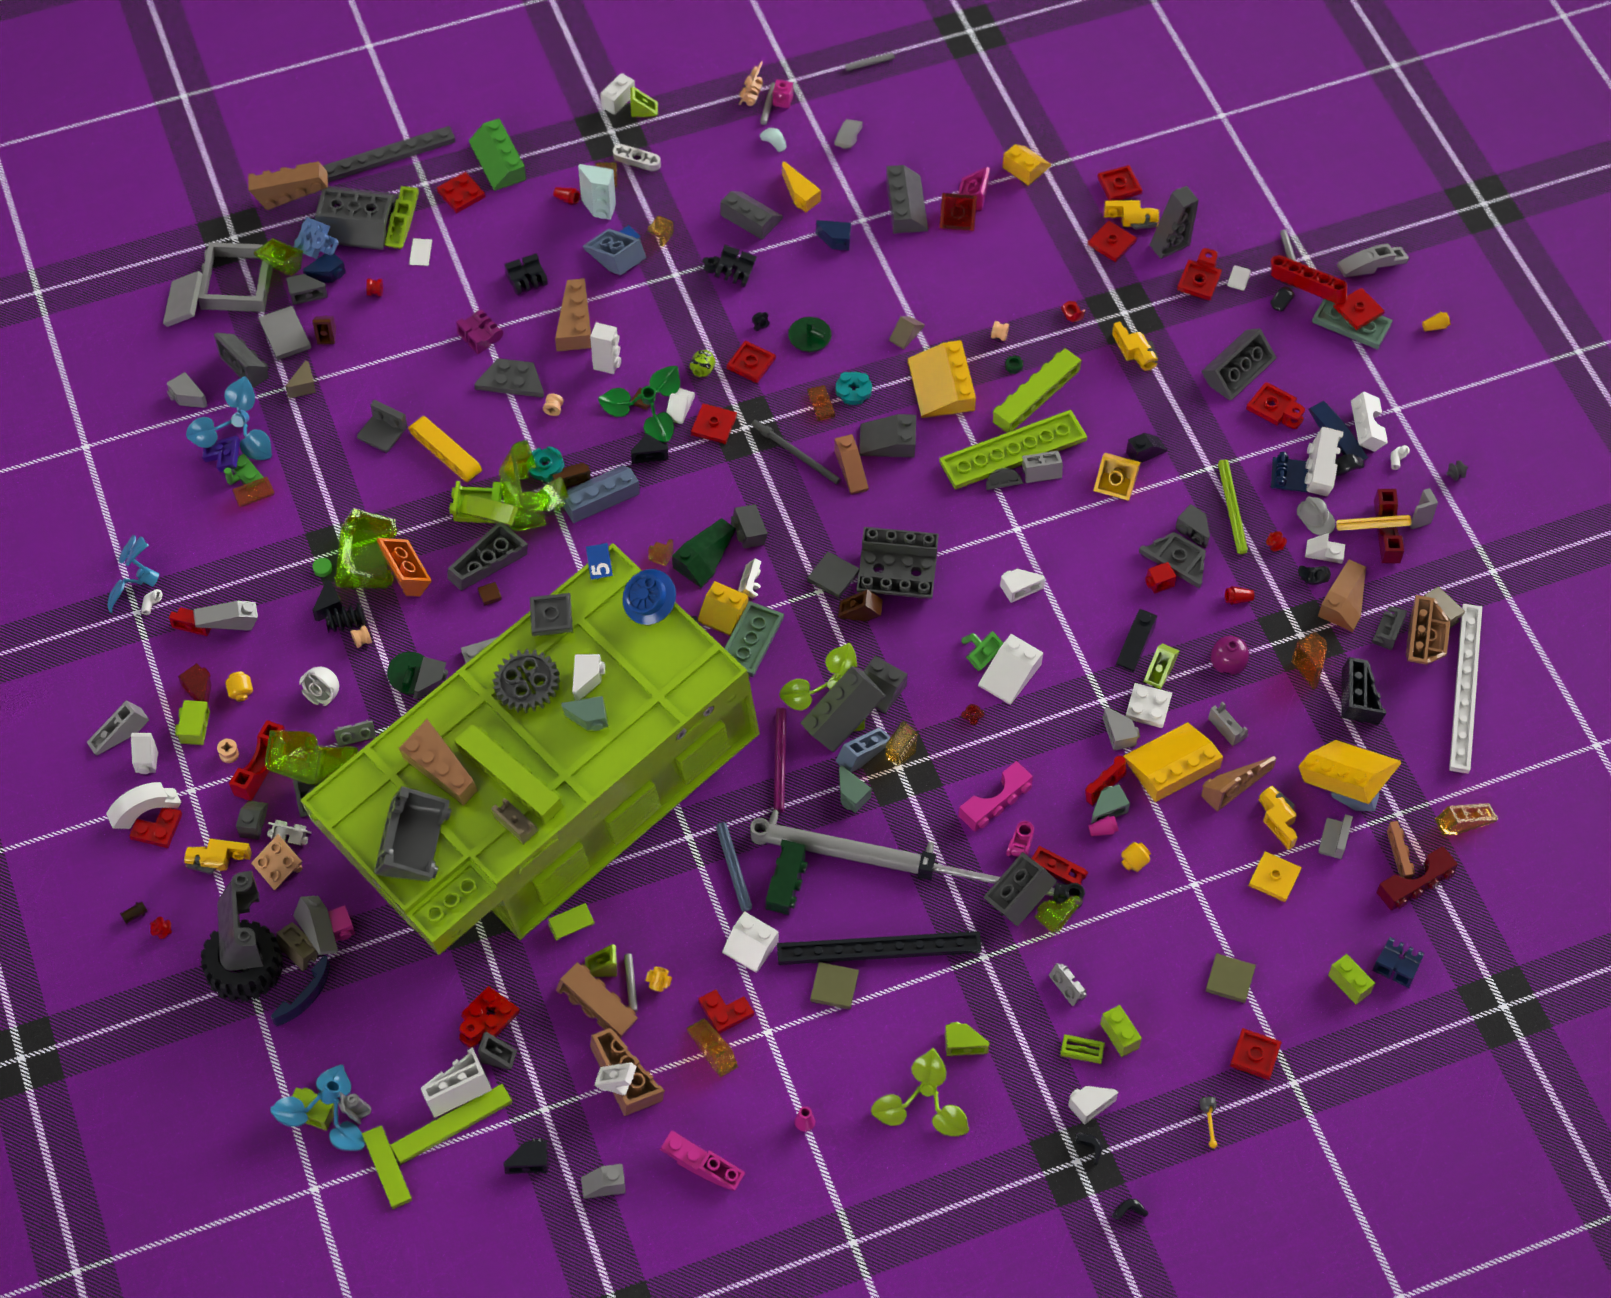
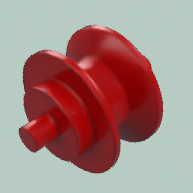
M1280 531L1271 532L1266 539V544L1270 546L1272 551L1283 550L1287 543V539L1283 537Z
M157 917L150 923L151 935H158L160 939L166 938L172 933L171 921H164L163 917Z

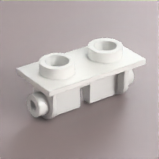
M276 820L275 823L268 822V824L273 825L267 834L271 839H274L279 834L285 841L286 836L290 835L289 843L302 846L308 842L306 833H312L306 830L307 826L295 824L294 827L287 826L288 822Z

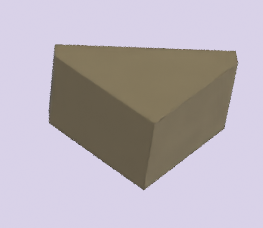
M900 316L889 341L905 349L924 328L925 324L911 316Z
M306 360L285 386L289 398L316 393L310 365Z

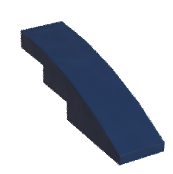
M1325 401L1308 409L1320 430L1322 427L1343 432V437L1337 445V448H1341L1340 453L1343 456L1353 454L1362 458L1363 461L1368 458L1348 427Z

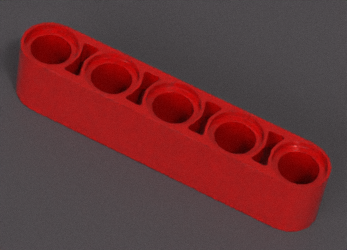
M1281 255L1272 257L1271 276L1336 304L1346 302L1347 283L1344 280Z

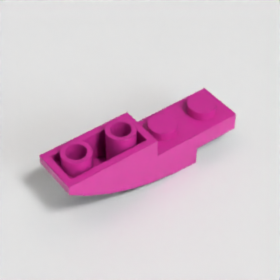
M672 1130L660 1148L662 1152L677 1160V1164L732 1191H735L745 1174L744 1171L710 1150L706 1152Z

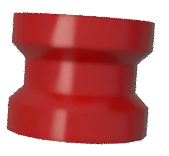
M367 278V296H372L373 294L377 296L383 295L382 279L372 280V278Z

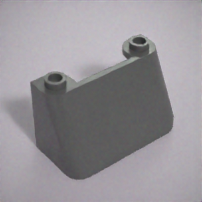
M402 786L390 803L374 873L386 877L428 882L435 878L438 866H435L433 858L441 825L444 820L448 821L451 814V808H449L450 800Z
M252 871L240 872L234 875L217 902L220 961L226 970L263 967V956L258 950L254 931L250 928H240V914L250 913L252 903L260 902L259 891Z

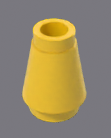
M1439 312L1422 321L1423 329L1425 332L1446 329L1447 326H1450V318L1447 312Z

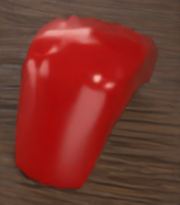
M1067 301L1061 306L1068 321L1077 322L1084 318L1086 310L1081 311L1076 301Z

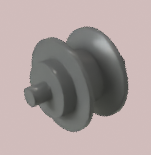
M1460 460L1456 461V465L1450 463L1447 475L1455 481L1459 479V476L1465 478L1468 466H1465Z

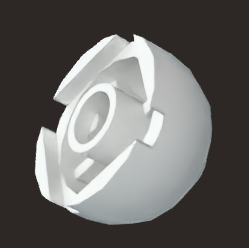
M322 666L311 668L301 676L299 685L302 684L303 695L315 705H319V702L324 704L323 706L328 705L337 696L339 691V681L336 675L328 668Z

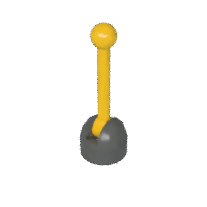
M1204 1097L1199 1099L1201 1110L1208 1117L1209 1146L1216 1148L1217 1142L1214 1139L1211 1115L1216 1109V1098Z

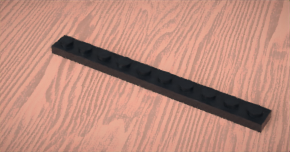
M980 931L777 943L778 965L981 953L982 951Z

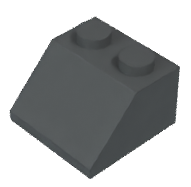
M874 656L863 672L886 695L875 708L887 713L907 686L908 674Z

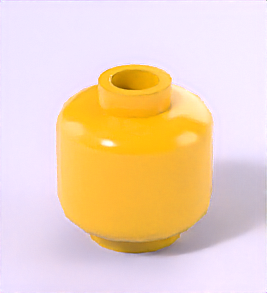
M234 672L226 679V689L231 699L241 702L247 700L248 696L252 694L253 687L250 676L244 674V672Z
M1132 842L1121 852L1123 859L1121 863L1128 871L1132 869L1138 872L1150 862L1149 855L1151 853L1143 843Z

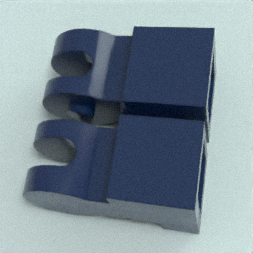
M1389 937L1372 971L1388 979L1394 971L1395 974L1392 980L1409 988L1424 953L1419 951L1417 956H1413L1412 951L1414 948L1410 946L1403 955L1405 957L1404 960L1400 959L1398 956L1399 954L1402 955V948L1405 943L1400 942L1398 947H1394L1395 939Z

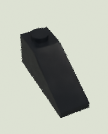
M1139 609L1116 665L1134 672L1155 629L1157 615Z

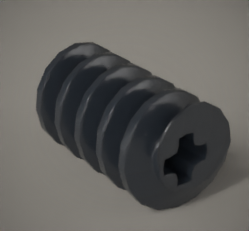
M359 603L356 604L355 610L352 605H349L348 611L342 606L340 612L335 607L333 614L330 613L329 609H326L325 619L328 633L330 627L334 632H337L338 626L341 631H344L345 625L352 629L353 623L356 628L360 627V622L366 626L364 610Z

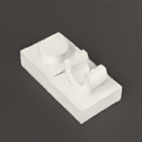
M756 558L746 564L738 588L739 592L748 595L752 599L758 596L753 589L757 591L761 587L758 583H754L761 571L759 569L761 561Z

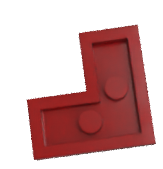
M161 808L155 823L136 819L129 835L130 839L169 848L182 817L181 810Z
M717 989L698 998V1002L718 1034L754 1016V1011L745 996L728 1005L725 1004Z

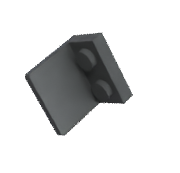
M374 400L370 405L372 417L358 433L357 439L388 453L407 429L406 416L404 413Z

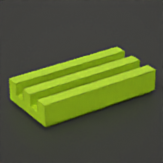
M1064 1034L1060 1056L1101 1064L1105 1042ZM1067 1042L1076 1043V1044H1081V1045H1086V1046H1091V1047H1096V1048H1100V1049H1099V1050H1095V1049H1090V1048H1087V1047H1084V1046L1070 1045V1044H1067Z

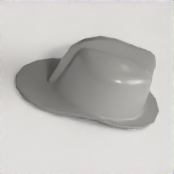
M1308 496L1306 501L1298 505L1297 515L1312 533L1321 536L1326 533L1330 534L1334 530L1335 519L1322 499Z

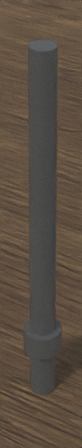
M756 419L752 422L751 426L759 430L765 438L772 439L836 485L840 482L841 478L774 433L772 428L764 426Z

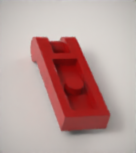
M1123 756L1115 757L1114 764L1107 770H1104L1093 783L1088 784L1085 789L1086 802L1091 805L1095 804L1104 788L1114 786L1126 775V760Z
M1038 846L1031 858L1053 877L1068 885L1071 883L1082 885V879H1085L1088 875L1086 869L1041 846ZM1073 872L1075 874V877H1072L1069 874Z

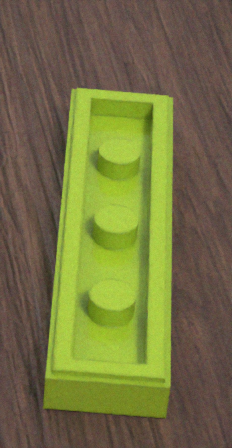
M382 1125L362 1133L392 1209L411 1202L412 1198Z

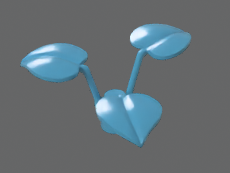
M245 376L230 384L225 390L224 396L227 404L230 407H237V412L231 417V420L214 427V422L211 418L200 417L194 420L187 428L186 437L188 440L199 447L208 448L214 445L218 439L215 430L229 424H233L235 427H243L245 438L240 441L241 451L247 457L255 460H265L272 457L271 442L264 431L254 429L247 434L248 425L246 423L249 421V414L246 411L254 406L255 394L250 381Z
M132 535L119 557V563L122 564L126 560V566L133 562L139 567L136 573L138 580L124 578L115 584L109 594L107 603L108 610L113 613L112 608L127 582L142 585L144 582L153 587L159 578V573L146 566L144 567L135 560L149 546L141 536L136 540V536Z
M343 1065L330 1068L317 1078L316 1087L321 1093H318L317 1097L308 1107L304 1108L301 1100L290 1096L281 1098L270 1108L272 1115L279 1122L287 1126L297 1127L307 1122L306 1112H309L319 1099L328 1105L334 1103V1126L336 1128H333L329 1133L331 1143L336 1148L345 1151H355L364 1148V1138L355 1124L348 1121L340 1125L338 1123L339 1093L342 1092L347 1096L351 1091V1083Z

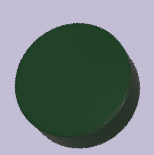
M1010 356L1005 361V369L1012 374L1020 373L1023 369V360L1018 356Z

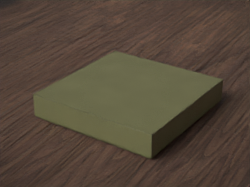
M1216 953L1206 992L1245 1003L1256 965Z
M819 962L810 1002L851 1010L859 970Z

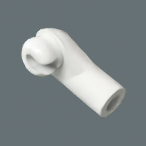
M1400 446L1391 452V469L1398 470L1400 468V460L1405 458L1410 452L1408 446Z
M156 589L144 596L141 609L142 614H151L152 606L162 599L163 593L161 590Z

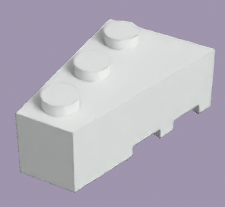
M1322 427L1313 443H1309L1307 448L1309 458L1306 462L1308 473L1304 481L1307 484L1308 492L1328 496L1333 489L1338 466L1335 464L1336 454H1340L1341 449L1337 448V445L1343 437L1342 431Z
M473 1047L468 1050L469 1054L460 1061L455 1060L452 1063L453 1067L445 1073L441 1071L421 1087L434 1118L492 1090Z

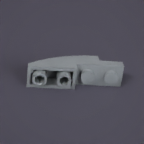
M1387 243L1352 254L1338 262L1337 267L1344 277L1375 273L1379 267L1407 264L1409 257L1401 247L1391 248Z

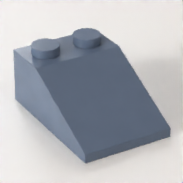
M607 229L583 245V249L610 272L618 275L625 274L630 268L640 264L646 258L640 239L612 229Z

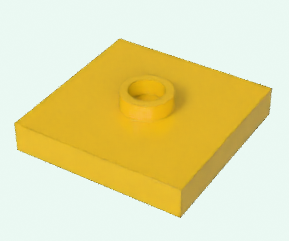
M1265 851L1249 882V886L1286 902L1302 867Z

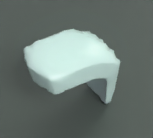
M768 128L760 134L762 141L770 142L778 152L786 148L783 134L778 129Z

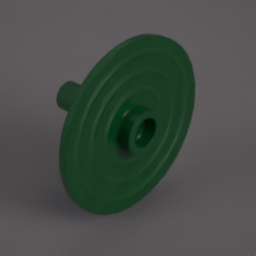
M803 317L796 320L790 326L788 336L795 348L805 352H815L829 344L831 329L825 321L819 318Z
M403 652L395 656L390 661L387 669L390 684L401 693L414 694L423 657L425 656L416 652Z

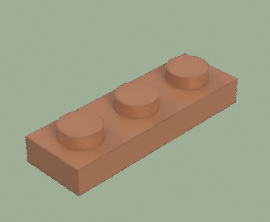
M1398 821L1390 822L1387 834L1399 876L1411 879L1415 869L1413 863L1409 861V848L1404 844L1403 828H1400Z

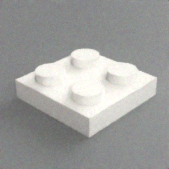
M1135 683L1126 717L1136 722L1163 729L1172 692Z

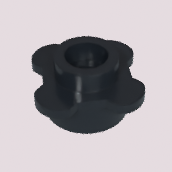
M719 257L703 258V270L711 274L715 273Z
M758 312L752 317L755 331L769 326L770 322L768 321L769 315L767 312Z

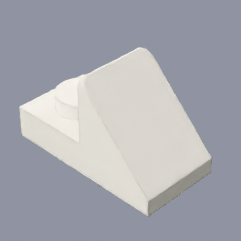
M679 388L676 394L671 393L666 413L671 416L673 422L683 424L694 400L695 392Z
M1329 533L1307 540L1305 557L1342 564L1345 544L1329 542Z
M629 1062L600 1067L595 1086L620 1095H626L636 1066Z

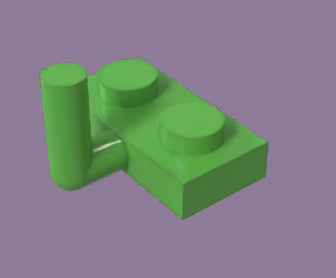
M244 453L238 456L235 469H224L229 485L241 480L246 488L251 490L265 482L264 477Z
M993 631L989 632L982 641L975 633H971L961 639L963 644L970 642L975 644L976 647L966 658L977 671L982 670L1003 645V642Z

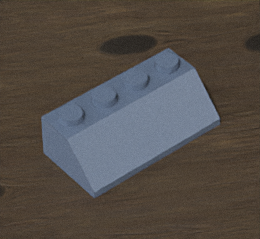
M622 465L557 494V498L572 522L576 523L639 495V481L631 468Z

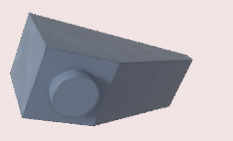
M879 727L845 743L835 762L845 767L848 771L853 772L863 767L887 747L893 739Z

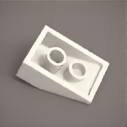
M1010 634L998 650L978 686L1011 705L1042 665L1043 652Z

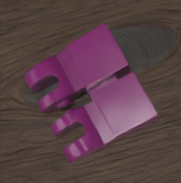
M483 310L476 311L466 320L460 319L456 321L457 333L466 343L468 342V345L477 354L489 348L490 344L499 341L503 336V331L497 327L495 322H492V319Z

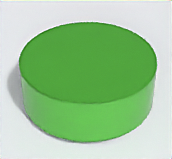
M319 558L314 561L312 567L314 574L318 577H326L332 572L331 562L327 558Z

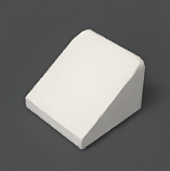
M1234 265L1227 286L1244 291L1251 271Z

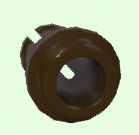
M142 901L139 903L135 902L136 905L120 913L126 924L141 915L145 916L144 913L148 912Z

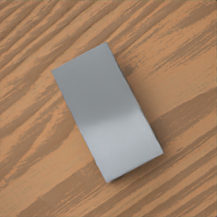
M846 119L838 132L835 146H841L844 149L851 148L857 141V134L862 129V122Z

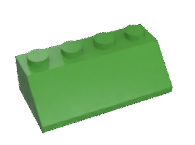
M500 118L483 123L469 139V143L493 190L495 191L525 181V166Z

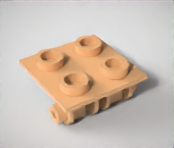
M762 61L758 67L754 66L751 74L747 76L744 82L746 87H743L739 95L741 97L739 105L743 101L749 106L755 104L763 84L762 78L757 77L763 63Z
M279 834L251 862L274 890L292 872L299 873L303 869L301 859Z

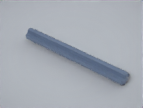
M725 822L718 823L716 830L741 910L746 912L752 909V904L729 830Z

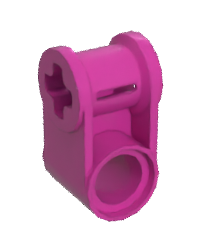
M1021 821L1018 823L1013 838L1009 843L1006 856L1019 857L1022 852L1028 856L1034 833V826L1031 822ZM1026 831V832H1028L1029 834H1028V835H1023V834H1021L1020 832Z

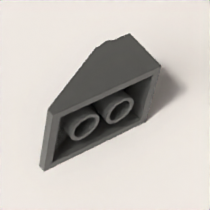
M896 414L861 423L860 456L915 457L916 415Z

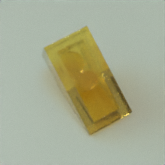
M905 721L899 725L886 743V757L898 766L916 753L917 732Z

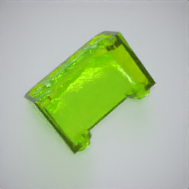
M528 440L515 443L499 468L504 503L518 508L512 526L509 525L515 531L547 525L537 494L532 491L522 492L520 479L529 478V470L536 468L535 459Z
M355 508L351 510L340 530L335 586L341 588H387L388 585L392 584L394 576L391 574V570L387 569V562L382 555L377 539H392L396 537L398 530L395 527L396 519Z
M270 730L265 765L269 771L307 784L318 785L357 754L358 748L353 746L326 747L317 745L316 736L307 731Z

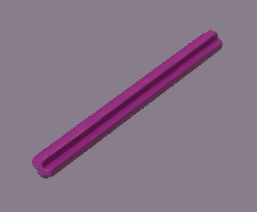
M785 708L776 709L774 810H777L779 813L784 812Z

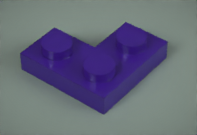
M233 436L216 441L211 447L203 449L202 459L205 462L217 460L216 468L219 472H224L225 468L235 469L237 467L240 439L238 436Z

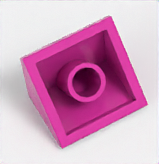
M988 166L962 178L956 200L957 206L982 211L989 182L990 168Z

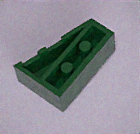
M782 839L781 854L776 860V870L771 878L766 897V910L789 915L791 908L795 909L797 902L795 894L796 891L800 892L803 880L800 878L802 874L806 873L808 862H805L804 844Z

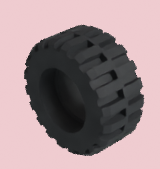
M242 919L240 928H250L255 933L258 950L263 956V967L251 968L240 973L224 969L220 961L219 931H213L210 934L211 939L205 941L203 945L205 949L201 950V966L207 982L214 992H218L222 998H227L228 996L230 1001L241 999L244 1002L248 1001V998L251 997L254 999L259 998V994L262 992L266 994L270 991L269 987L271 985L275 986L278 982L277 977L281 976L283 958L277 939L273 933H270L269 928L265 925L261 927L259 922L252 921V923H249V920Z

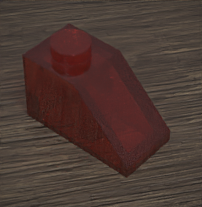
M196 663L180 674L178 678L181 686L195 701L209 703L212 686L209 677L211 675L205 667L201 668Z

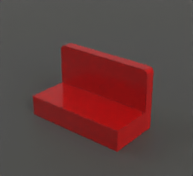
M180 607L177 613L171 611L169 620L172 628L204 636L209 635L211 628L195 627L194 610Z

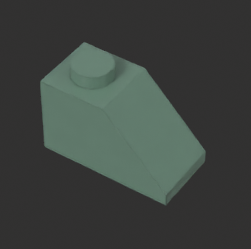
M603 696L561 703L564 715L586 730L599 731L608 727Z
M841 765L839 767L840 800L846 809H851L856 813L871 798L872 788Z
M1119 784L1108 786L1101 791L1092 815L1091 824L1108 815L1109 817L1115 816L1116 818L1128 813L1130 803Z

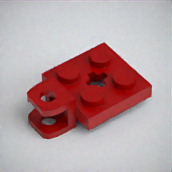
M1203 248L1197 262L1188 260L1177 286V291L1211 301L1222 274L1221 269L1215 268L1218 256L1217 251ZM1211 254L1212 257L1208 258L1205 255ZM1201 278L1202 282H1197L1196 280Z
M1268 382L1263 384L1246 406V410L1276 426L1282 421L1283 425L1297 429L1304 420L1302 415L1305 413V408L1297 403V398ZM1268 403H1275L1274 406L1268 405Z
M488 986L461 1013V1017L465 1020L459 1027V1040L469 1048H472L481 1042L484 1032H488L496 1037L520 1013V1008ZM487 1010H494L495 1015H486Z

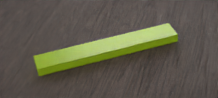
M500 1084L491 1091L391 1144L390 1147L401 1165L512 1104V1099L503 1084Z

